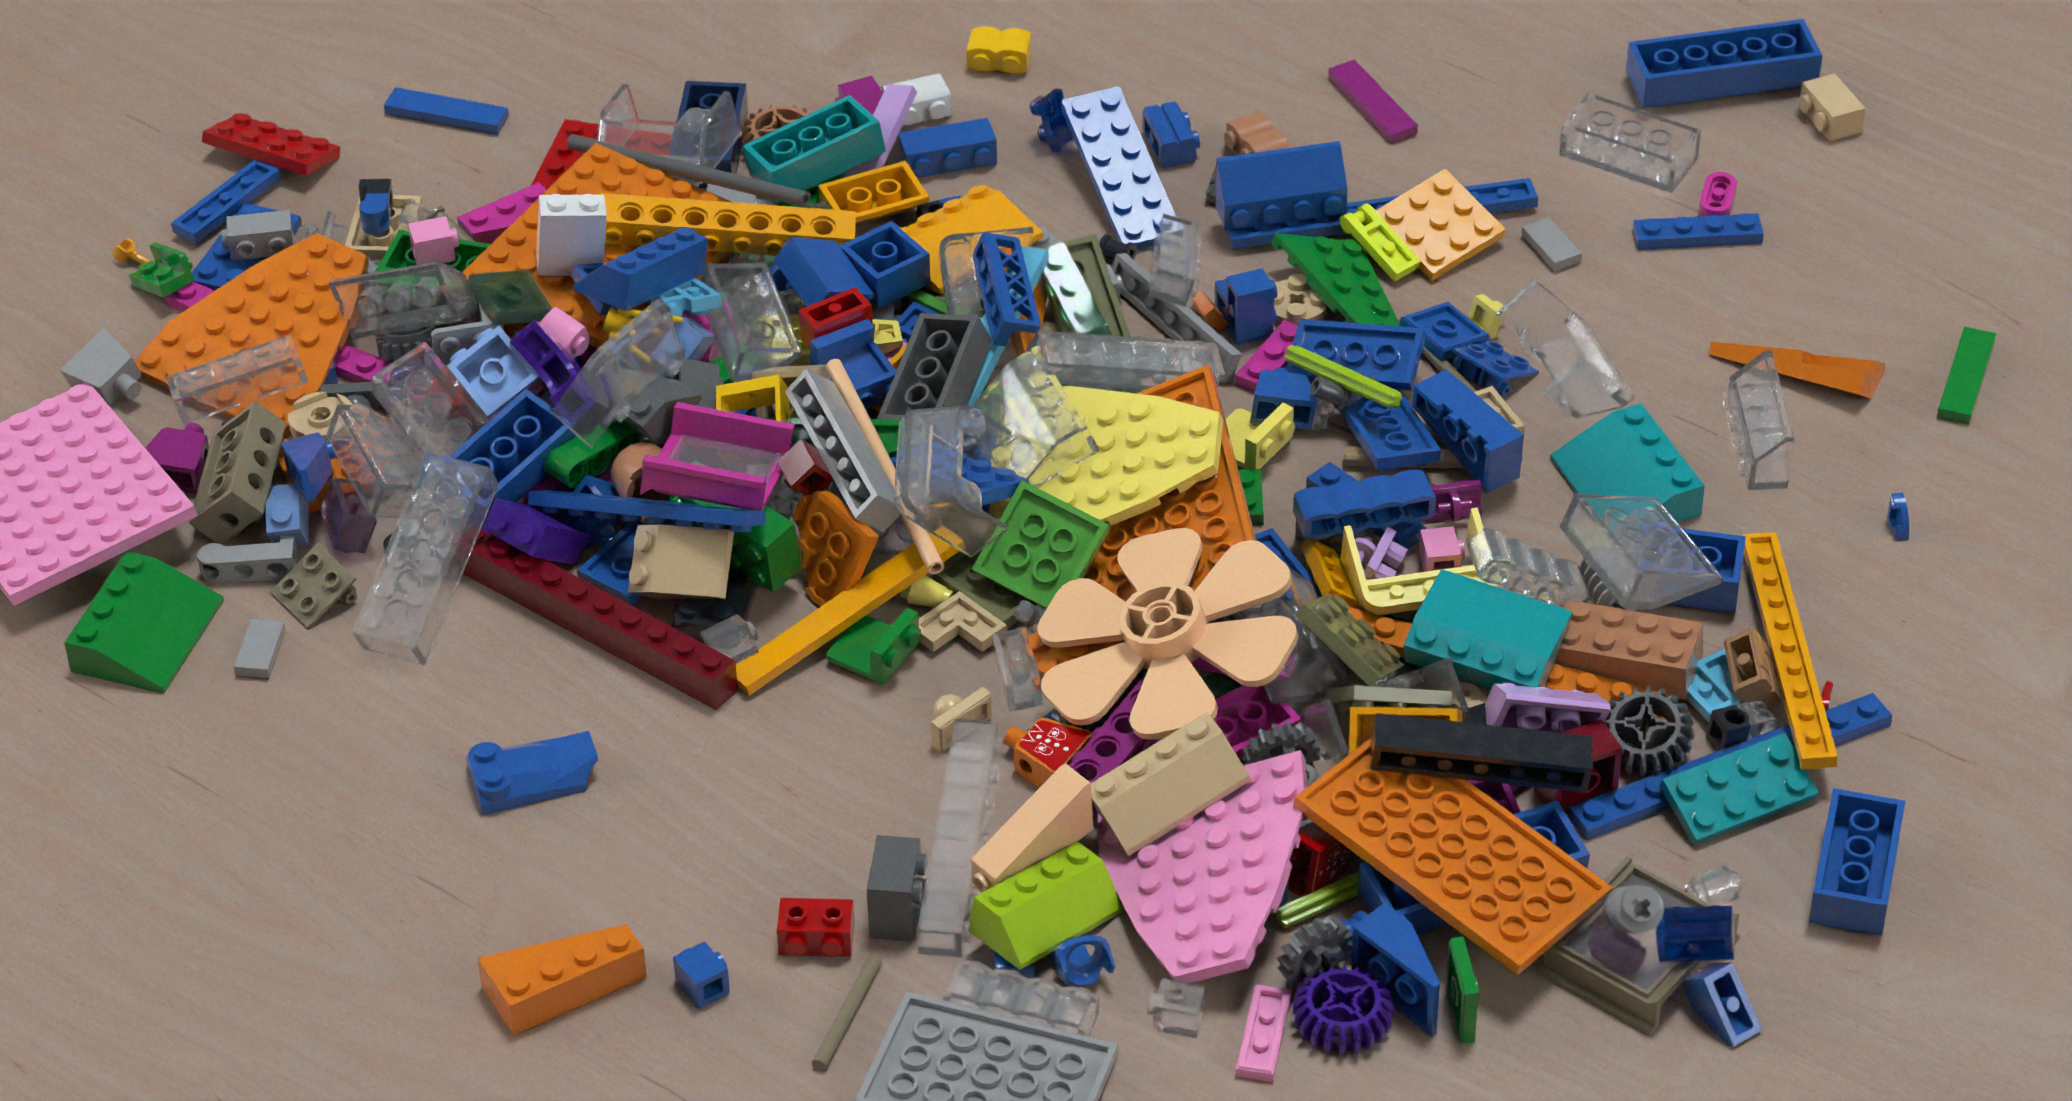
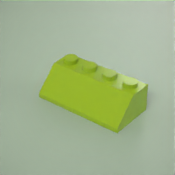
M1076 841L975 896L968 931L1021 970L1055 951L1065 941L1080 937L1123 912V905L1103 860Z

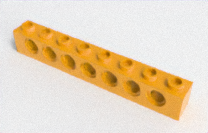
M600 193V195L605 197L607 215L605 244L644 246L659 237H664L676 231L678 228H690L696 234L708 238L707 251L777 256L790 237L836 241L839 246L855 239L856 211Z

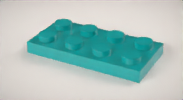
M1786 733L1664 778L1659 785L1692 846L1814 800L1819 794L1806 769L1801 770L1798 755Z

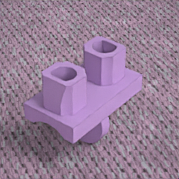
M1387 527L1376 547L1370 537L1355 538L1361 563L1366 565L1363 570L1366 579L1371 580L1395 576L1397 571L1381 563L1383 561L1397 569L1408 550L1392 541L1396 533L1395 530Z

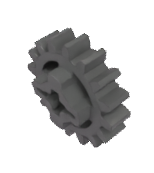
M1286 721L1280 727L1275 723L1272 724L1271 730L1268 732L1260 729L1258 731L1260 735L1258 739L1249 738L1250 747L1243 748L1245 757L1242 758L1244 765L1301 750L1306 764L1315 768L1313 761L1320 760L1318 751L1321 748L1312 728L1305 729L1303 723H1298L1295 727H1291L1290 721Z
M1327 916L1323 922L1319 918H1315L1312 926L1308 927L1304 924L1296 934H1291L1290 937L1293 941L1282 946L1285 954L1277 957L1278 962L1281 964L1277 968L1292 987L1296 985L1298 987L1302 986L1304 978H1313L1317 973L1316 970L1326 973L1329 965L1335 970H1340L1338 965L1340 961H1346L1349 958L1345 952L1352 949L1350 940L1353 939V935L1339 918L1333 920L1331 916Z

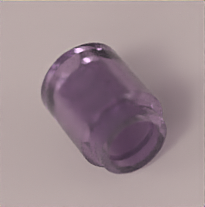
M1610 924L1605 925L1603 928H1596L1588 942V946L1591 948V957L1622 974L1625 972L1632 975L1635 974L1641 967L1647 953V949L1641 946L1640 940Z

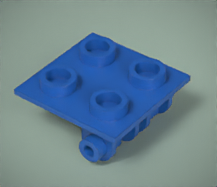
M1486 341V343L1476 345L1468 344V346L1452 350V352L1459 355L1455 358L1453 367L1462 376L1474 383H1478L1482 388L1493 386L1500 396L1505 397L1509 394L1511 390V385H1509L1510 379L1539 373L1537 369L1529 365L1527 359L1507 353L1501 344L1494 341Z

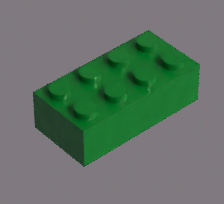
M695 461L694 463H692V464L702 465V464L698 463L697 461ZM669 495V502L730 507ZM766 505L763 510L766 511L765 525L751 526V532H734L729 568L742 572L757 586L762 585L774 593L801 569L795 523ZM696 522V526L692 527L703 528V522ZM724 525V529L730 530L731 525Z

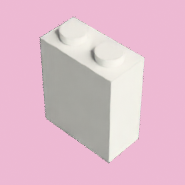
M539 195L536 245L538 276H571L573 266L576 264H604L607 217L604 195Z

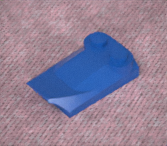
M585 731L501 748L496 743L482 742L470 749L468 756H466V761L482 814L485 815L587 791L586 782L592 767L598 761V755L590 732Z

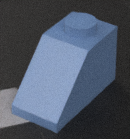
M295 483L273 486L266 501L267 535L272 543L280 542L281 535L294 534L296 547L308 546L309 516L307 500Z

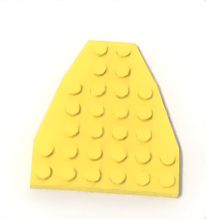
M1062 386L1006 395L995 468L1014 470L1016 475L1029 479V484L1103 522H1109L1112 526L1160 505L1159 497L1176 488L1182 493L1191 488L1196 482L1204 481L1217 474L1224 420L1217 411L1160 396L1075 386ZM1012 497L990 503L984 546Z

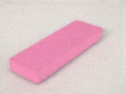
M1255 984L1237 1062L1236 1077L1273 1083L1291 1002V989Z

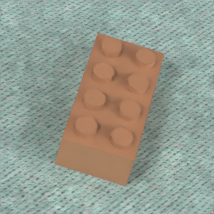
M1567 600L1564 609L1573 611V615L1554 663L1644 688L1649 684L1652 690L1659 691L1663 687L1666 694H1676L1678 699H1687L1689 686H1692L1696 675V666L1703 655V622Z

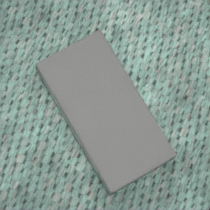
M1550 218L1522 227V236L1554 271L1582 261L1581 251Z
M250 620L234 665L235 675L261 678L270 677L286 631L284 621Z

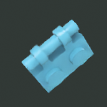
M696 278L647 301L651 308L659 311L661 314L679 317L682 316V310H688L694 315H705L710 313L711 309L722 307L721 294Z

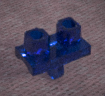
M1054 88L1046 96H1037L1029 104L1032 115L1039 116L1042 120V124L1038 127L1037 131L1040 141L1049 143L1051 152L1059 153L1062 150V146L1074 138L1060 108L1061 100L1065 99L1062 89Z

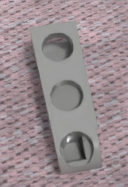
M292 534L281 535L280 542L235 546H223L219 543L207 544L199 549L197 558L201 577L208 582L232 583L281 581L297 564L298 554L295 536Z

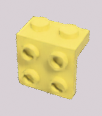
M1282 403L1261 424L1250 423L1251 412L1242 408L1234 410L1225 419L1237 465L1245 469H1261L1293 437L1295 430L1293 407Z

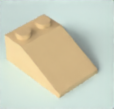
M659 524L637 525L632 567L629 573L628 593L658 600L725 599L734 532L729 529H704L701 527Z

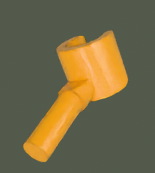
M123 239L120 245H116L112 251L113 257L119 262H126L129 258L141 264L151 261L135 250V243L131 239Z

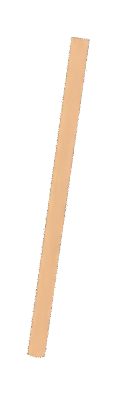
M839 359L830 360L826 365V369L902 501L905 510L900 516L930 574L940 573L944 569V563L842 362Z

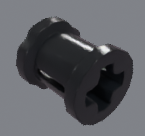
M1107 234L1099 242L1105 261L1113 263L1116 254L1126 253L1133 260L1135 259L1137 246L1132 242L1127 244L1113 240Z

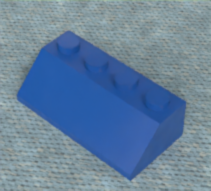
M1340 141L1216 158V210L1224 231L1347 213L1348 187Z
M678 228L664 237H659L649 244L640 246L636 250L618 256L616 259L603 264L574 284V291L627 311L704 274L708 238L696 234L693 229Z

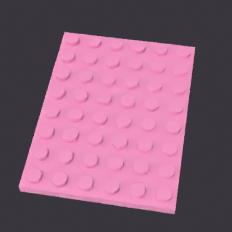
M86 383L75 385L68 391L53 398L43 400L39 405L24 412L16 413L0 423V589L14 606L198 516L193 503L91 385Z

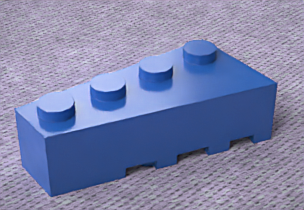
M1447 369L1414 385L1412 407L1473 479L1481 482V488L1486 494L1520 478L1524 435Z

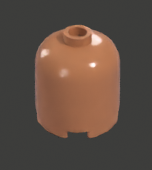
M639 442L629 445L617 455L613 461L610 473L612 485L619 497L670 501L668 494L657 493L655 489H650L640 495L643 472L642 460L645 455L658 457L662 448L653 443ZM642 516L641 522L648 523V517Z

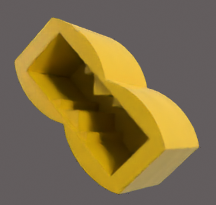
M976 27L972 29L966 50L967 68L980 72L999 70L1008 74L1027 72L1032 53L1031 32L1019 28H1009L1002 31L993 27Z

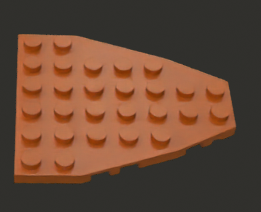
M315 233L253 265L171 319L134 360L141 372V377L230 420L254 401H257L286 422L283 434L285 440L291 434L288 413L293 411V404L305 395L321 392V385H323L328 371L334 364L333 359L337 350L343 349L356 317L357 307L355 304L358 294L362 293L364 285L362 279L366 275L369 265L367 256L321 234Z

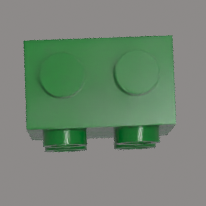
M906 608L892 625L866 615L847 628L827 651V660L880 684H884L920 642L921 629L919 628L918 612Z

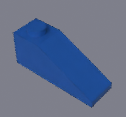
M319 432L280 442L287 473L307 502L315 500L333 472L330 462L335 460L330 440L325 441Z

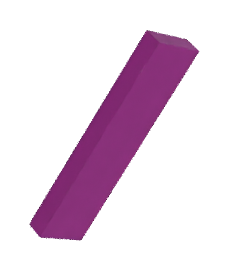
M1355 59L1328 68V77L1391 143L1418 134V125Z

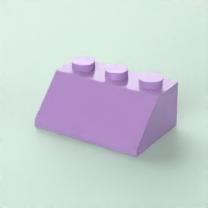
M1494 683L1485 702L1487 725L1562 733L1601 719L1605 722L1611 710L1610 703L1598 694L1584 693L1579 690L1564 691L1547 687L1516 686L1511 683Z

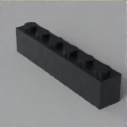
M1376 713L1371 733L1370 770L1587 793L1593 770L1592 736Z

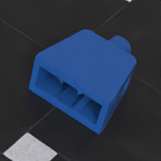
M1277 368L1273 371H1260L1254 393L1250 423L1261 424L1282 403H1285L1294 408L1293 422L1295 423V428L1312 430L1317 399L1310 395L1311 384L1308 377L1304 374L1289 373L1285 368Z

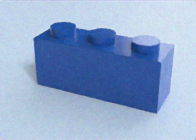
M988 117L898 133L900 161H906L917 178L997 164V139Z

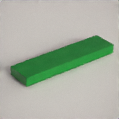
M1964 326L1938 407L1937 417L1970 424L1993 350L1996 333Z

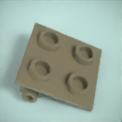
M317 543L270 592L310 629L337 600L347 604H351L356 600V588L352 584L357 579Z

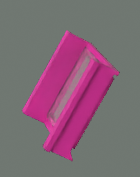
M677 402L673 411L671 435L659 456L645 455L642 460L643 472L640 495L650 489H655L657 493L735 508L763 511L783 474L777 461L791 448L795 424Z

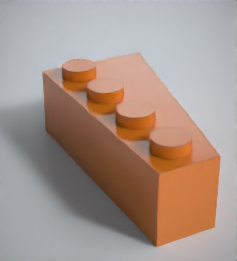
M627 924L477 958L481 986L513 1035L647 977L644 947Z

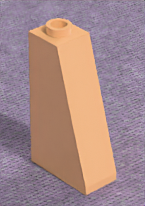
M1066 763L1060 766L971 858V879L976 889L982 893L1070 844L1079 841L1092 831L1094 827L1090 782Z

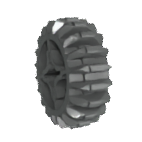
M1648 684L1645 692H1639L1634 686L1632 695L1628 696L1620 691L1618 695L1619 702L1610 699L1611 710L1604 723L1622 746L1620 768L1625 766L1626 773L1629 776L1635 770H1640V776L1644 779L1647 771L1659 774L1661 773L1660 768L1674 769L1673 761L1683 763L1685 759L1684 753H1690L1692 748L1691 741L1694 738L1693 718L1691 714H1688V707L1685 703L1678 704L1676 694L1666 697V691L1663 687L1657 693H1652V688ZM1655 715L1661 716L1665 719L1657 718ZM1646 723H1649L1648 732H1646V739L1643 740L1644 731H1646ZM1627 744H1633L1636 747H1638V749L1633 748Z

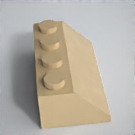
M1206 712L1090 784L1091 800L1103 821L1126 854L1130 856L1251 781V778L1221 729L1209 713Z

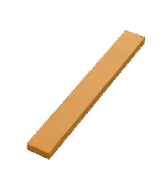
M942 523L928 533L943 562L966 547L964 538L945 523ZM913 543L860 579L859 583L847 591L841 592L736 664L738 686L750 696L926 575L928 570L915 544Z

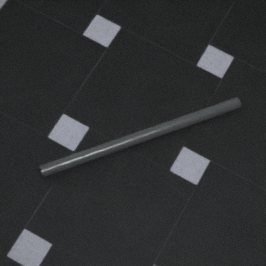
M574 134L570 135L567 140V147L570 150L585 153L597 143L633 158L638 163L649 168L661 170L663 173L801 207H807L810 202V193L807 191Z

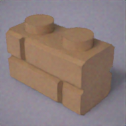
M1750 628L1725 639L1723 643L1733 690L1738 699L1743 702L1747 711L1750 714H1755L1780 703L1782 699L1772 662L1771 650L1765 641L1762 640L1757 630Z

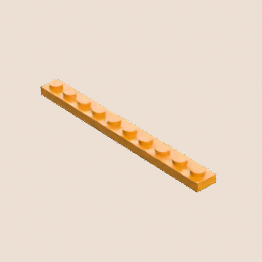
M1776 532L1742 534V536H1746L1744 556L1768 646L1771 650L1772 661L1801 770L1837 767L1838 755Z

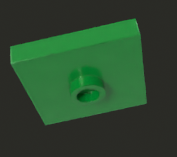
M1464 937L1451 938L1448 949L1446 990L1459 1039L1462 1041V1044L1475 1042L1479 999L1478 982L1476 977H1474Z

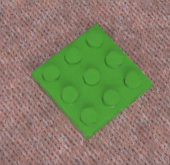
M1021 480L972 570L1047 609L1057 591L1064 584L1075 579L1084 578L1111 527L1109 524Z

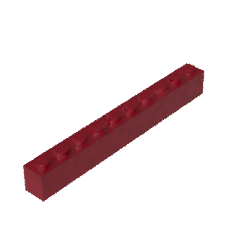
M474 521L451 539L454 569L714 710H717L738 691L735 660L553 563L530 556L482 529L483 526Z

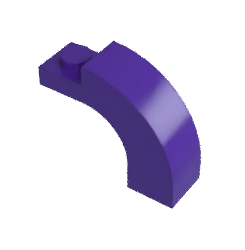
M536 319L510 340L514 348L547 385L551 392L549 399L572 422L577 420L597 402V393L585 373L559 342L557 343Z

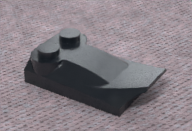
M729 568L725 599H681L673 609V623L671 627L705 645L738 649L758 586L742 572Z

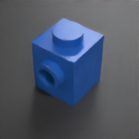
M705 941L692 948L685 949L673 957L675 982L698 1009L730 993L728 968L725 959L718 951L714 953Z

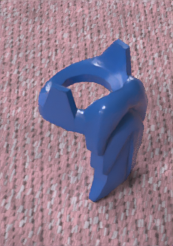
M1090 935L1072 938L1059 945L1052 952L1056 975L1073 988L1094 985L1100 979V973L1103 968L1109 973H1113L1115 969L1110 946L1107 940L1101 936ZM1084 944L1094 946L1093 955H1089Z

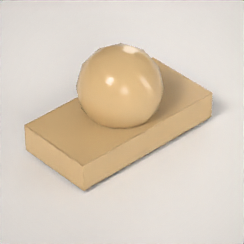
M981 687L964 700L954 694L941 696L935 702L933 708L935 719L931 721L932 747L942 752L992 718L991 693L984 687Z

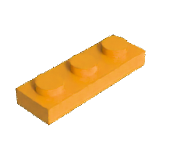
M1306 539L1301 545V549L1306 558V564L1314 576L1313 580L1318 585L1322 596L1328 593L1332 596L1338 595L1349 607L1355 608L1359 601L1336 551L1316 540Z

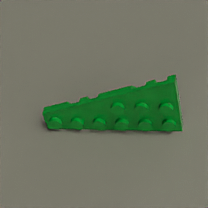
M1282 233L1274 234L1271 244L1277 250L1283 248L1289 255L1287 259L1289 264L1293 268L1302 269L1308 276L1306 279L1307 284L1334 313L1339 311L1346 318V323L1400 326L1369 259L1359 242L1351 239H1329L1323 236L1310 237Z

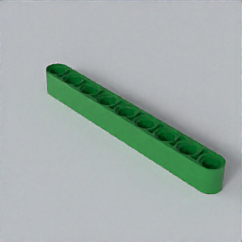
M744 344L709 362L719 365V378L723 379V384L740 381L748 371L756 366L763 365L767 368L773 366L770 358ZM611 416L552 449L545 458L544 471L566 486L576 488L586 475L596 477L612 468L613 461L617 455L629 445L639 442H651Z

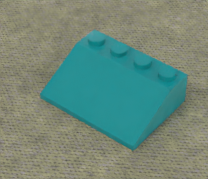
M1642 403L1611 412L1550 455L1553 464L1612 543L1642 534L1643 523L1668 526L1702 515L1705 485Z
M1441 569L1416 613L1405 640V662L1490 690L1494 683H1511L1516 686L1535 688L1545 687L1573 611Z

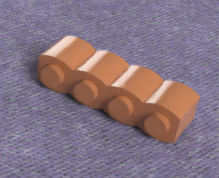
M1260 111L1226 122L1224 141L1227 148L1233 150L1237 155L1294 147L1289 145L1285 136L1278 129L1274 128L1266 115Z

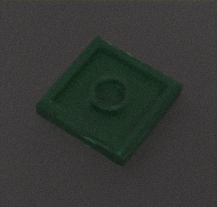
M528 270L469 275L467 284L493 325L532 322L534 319L542 321L548 312L552 310L551 305Z

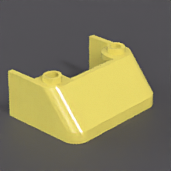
M1472 508L1466 543L1473 564L1444 570L1497 587L1498 574L1478 508ZM1351 525L1344 526L1340 560L1359 601L1356 607L1377 615L1418 610L1440 570L1371 580L1366 579Z

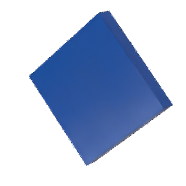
M1449 302L1403 316L1399 323L1401 327L1424 328L1426 338L1423 347L1441 361L1457 356V354L1452 352L1454 348L1465 347L1468 344L1486 343L1490 339V335Z

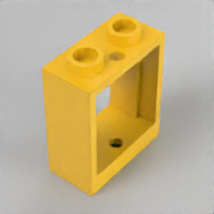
M779 374L716 386L717 410L734 413L735 411L775 404L776 421L790 423V400L785 393L788 387ZM717 450V456L728 471H743L748 467L764 464L770 465L772 462L771 460Z

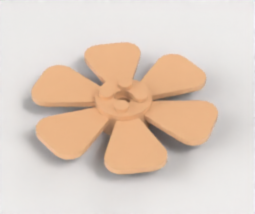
M1176 528L1130 540L1122 546L1117 558L1121 571L1136 591L1126 602L1096 581L1079 578L1069 581L1057 591L1041 617L1037 627L1038 634L1043 643L1050 647L1063 648L1125 640L1123 643L1052 667L1041 680V690L1046 700L1072 724H1092L1100 720L1110 710L1141 669L1145 668L1148 671L1132 708L1129 720L1133 732L1138 737L1147 740L1165 738L1206 712L1214 719L1218 710L1214 695L1191 662L1200 656L1238 683L1247 687H1259L1270 683L1279 675L1296 646L1299 636L1295 623L1284 616H1267L1217 623L1208 622L1281 597L1289 590L1292 584V575L1288 566L1261 542L1252 540L1242 541L1231 546L1223 554L1197 589L1193 591L1189 587V583L1203 548L1198 533L1188 528Z

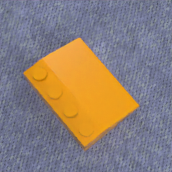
M986 185L975 186L965 196L949 200L943 204V208L934 213L920 216L917 222L908 227H901L906 234L930 254L931 283L924 287L939 294L947 292L976 275L972 254L983 232L1018 237L1023 247H1027L1044 238L1043 232L1001 191Z

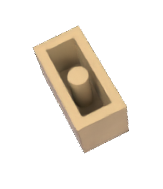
M1835 73L1802 82L1799 107L1829 141L1862 132L1865 107Z

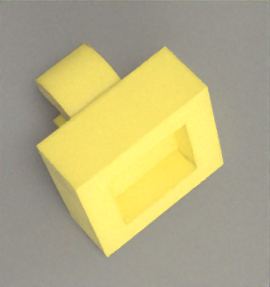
M1484 294L1475 295L1467 317L1490 335V339L1496 338L1498 329L1503 324L1501 322L1503 315L1507 312L1508 308L1499 301H1492Z

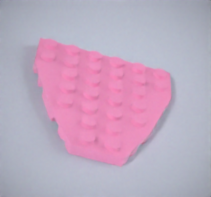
M1301 750L1244 765L1251 781L1130 856L1126 854L1098 813L1099 858L1103 860L1116 892L1141 940L1152 950L1157 960L1167 969L1178 986L1250 967L1255 956V949L1262 942L1267 932L1264 923L1269 913H1276L1281 903L1292 868L1289 859L1293 848L1299 847L1301 838L1298 831L1301 822L1307 821V817L1303 815V812L1293 807L1295 796L1308 787L1306 760Z

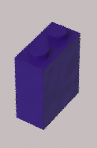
M495 498L482 527L486 532L532 557L577 565L590 534L557 516L542 512L540 507Z

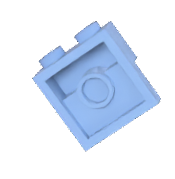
M500 326L494 330L488 328L476 338V344L468 350L463 348L457 351L450 358L451 363L447 365L449 372L488 419L507 406L525 389L530 388L541 379L532 366L510 343L511 339Z

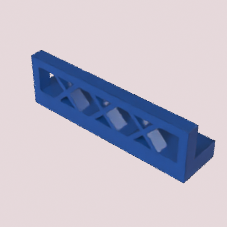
M983 232L972 254L993 345L1006 347L1013 330L1038 334L1041 324L1019 238ZM998 246L1011 248L1012 254L1007 255ZM1007 266L1012 271H1014L1017 274V276L1014 278L1009 273H1007L1003 268ZM1014 289L1016 292L1022 295L1023 298L1019 300L1014 295H1012L1009 292V290ZM1019 311L1028 320L1016 319L1014 313Z

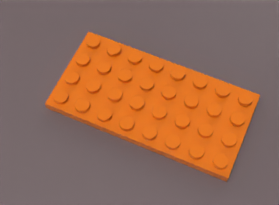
M1371 738L1294 798V808L1301 810L1303 815L1516 975L1520 974L1603 904L1613 889L1608 883L1467 780L1370 770Z

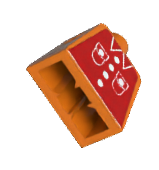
M1039 718L1027 732L1015 726L1010 727L1005 735L1004 745L1014 749V769L1016 773L1040 788L1064 763L1068 766L1071 764L1074 754L1078 750H1083L1090 741L1093 732L1051 719Z

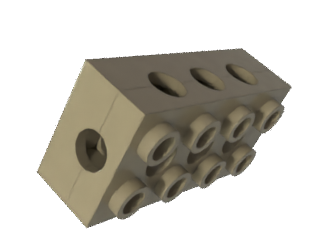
M254 401L213 432L194 502L198 516L191 519L189 524L214 542L223 544L231 537L236 538L247 525L251 522H258L266 513L265 504L267 496L273 487V483H271L273 473L279 463L277 457L281 448L280 442H284L283 434L286 422L257 401Z

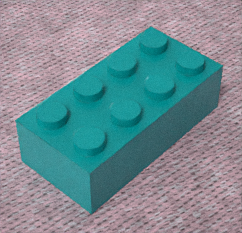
M850 95L742 146L751 178L803 191L816 187L822 182L836 175L843 174L863 162L871 161L876 156L886 152L879 120Z

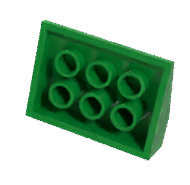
M125 551L64 642L70 671L165 694L224 602L223 596L155 557Z

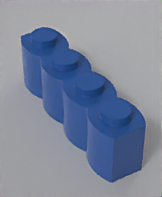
M1407 470L1397 473L1392 477L1379 475L1366 478L1360 482L1344 481L1327 488L1310 487L1294 493L1293 513L1304 539L1319 540L1336 533L1343 534L1344 526L1351 525L1353 533H1357L1369 527L1387 528L1402 521L1413 523L1427 520L1435 515L1436 497L1424 471Z

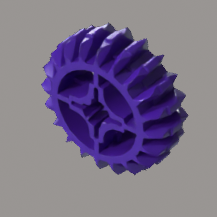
M1345 964L1340 970H1335L1329 965L1326 973L1316 970L1317 973L1313 978L1305 977L1302 986L1297 987L1295 1002H1293L1292 1008L1294 1024L1296 1025V1030H1300L1303 1040H1311L1313 1049L1324 1046L1326 1054L1331 1050H1338L1340 1055L1343 1056L1345 1051L1351 1050L1358 1055L1361 1047L1371 1051L1374 1042L1382 1043L1385 1034L1389 1033L1394 1015L1392 996L1390 995V990L1385 989L1383 980H1375L1373 971L1362 974L1359 966L1352 971L1348 970ZM1320 1004H1322V1007L1316 1010V1008ZM1370 1010V1013L1363 1017L1364 1013Z

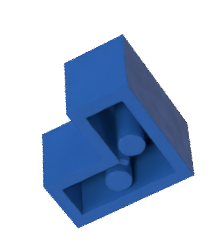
M1263 268L1227 276L1226 279L1215 281L1214 304L1229 324L1226 327L1236 345L1269 338L1273 333V323L1277 322V314L1274 308V299L1278 296L1277 287L1273 279L1269 280Z

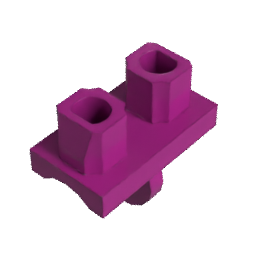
M1463 480L1441 485L1430 484L1436 497L1435 515L1423 522L1449 518L1453 522L1460 521L1461 517L1470 516L1472 508H1478L1479 514L1482 515L1481 482L1479 480Z

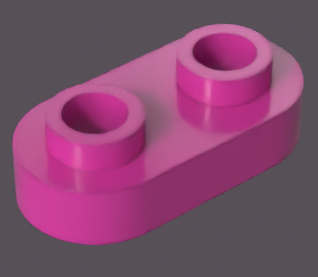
M1715 172L1707 176L1700 198L1699 212L1702 216L1730 215L1737 187V180L1734 176L1725 172Z

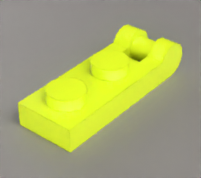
M1366 203L1358 207L1356 213H1347L1340 218L1342 229L1355 237L1394 282L1419 268L1421 262L1419 258L1370 204Z

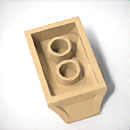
M393 195L394 204L389 228L385 232L375 235L365 233L362 230L359 196L345 246L359 251L367 257L369 256L371 261H382L398 230L409 231L408 223L418 222L422 206V196Z

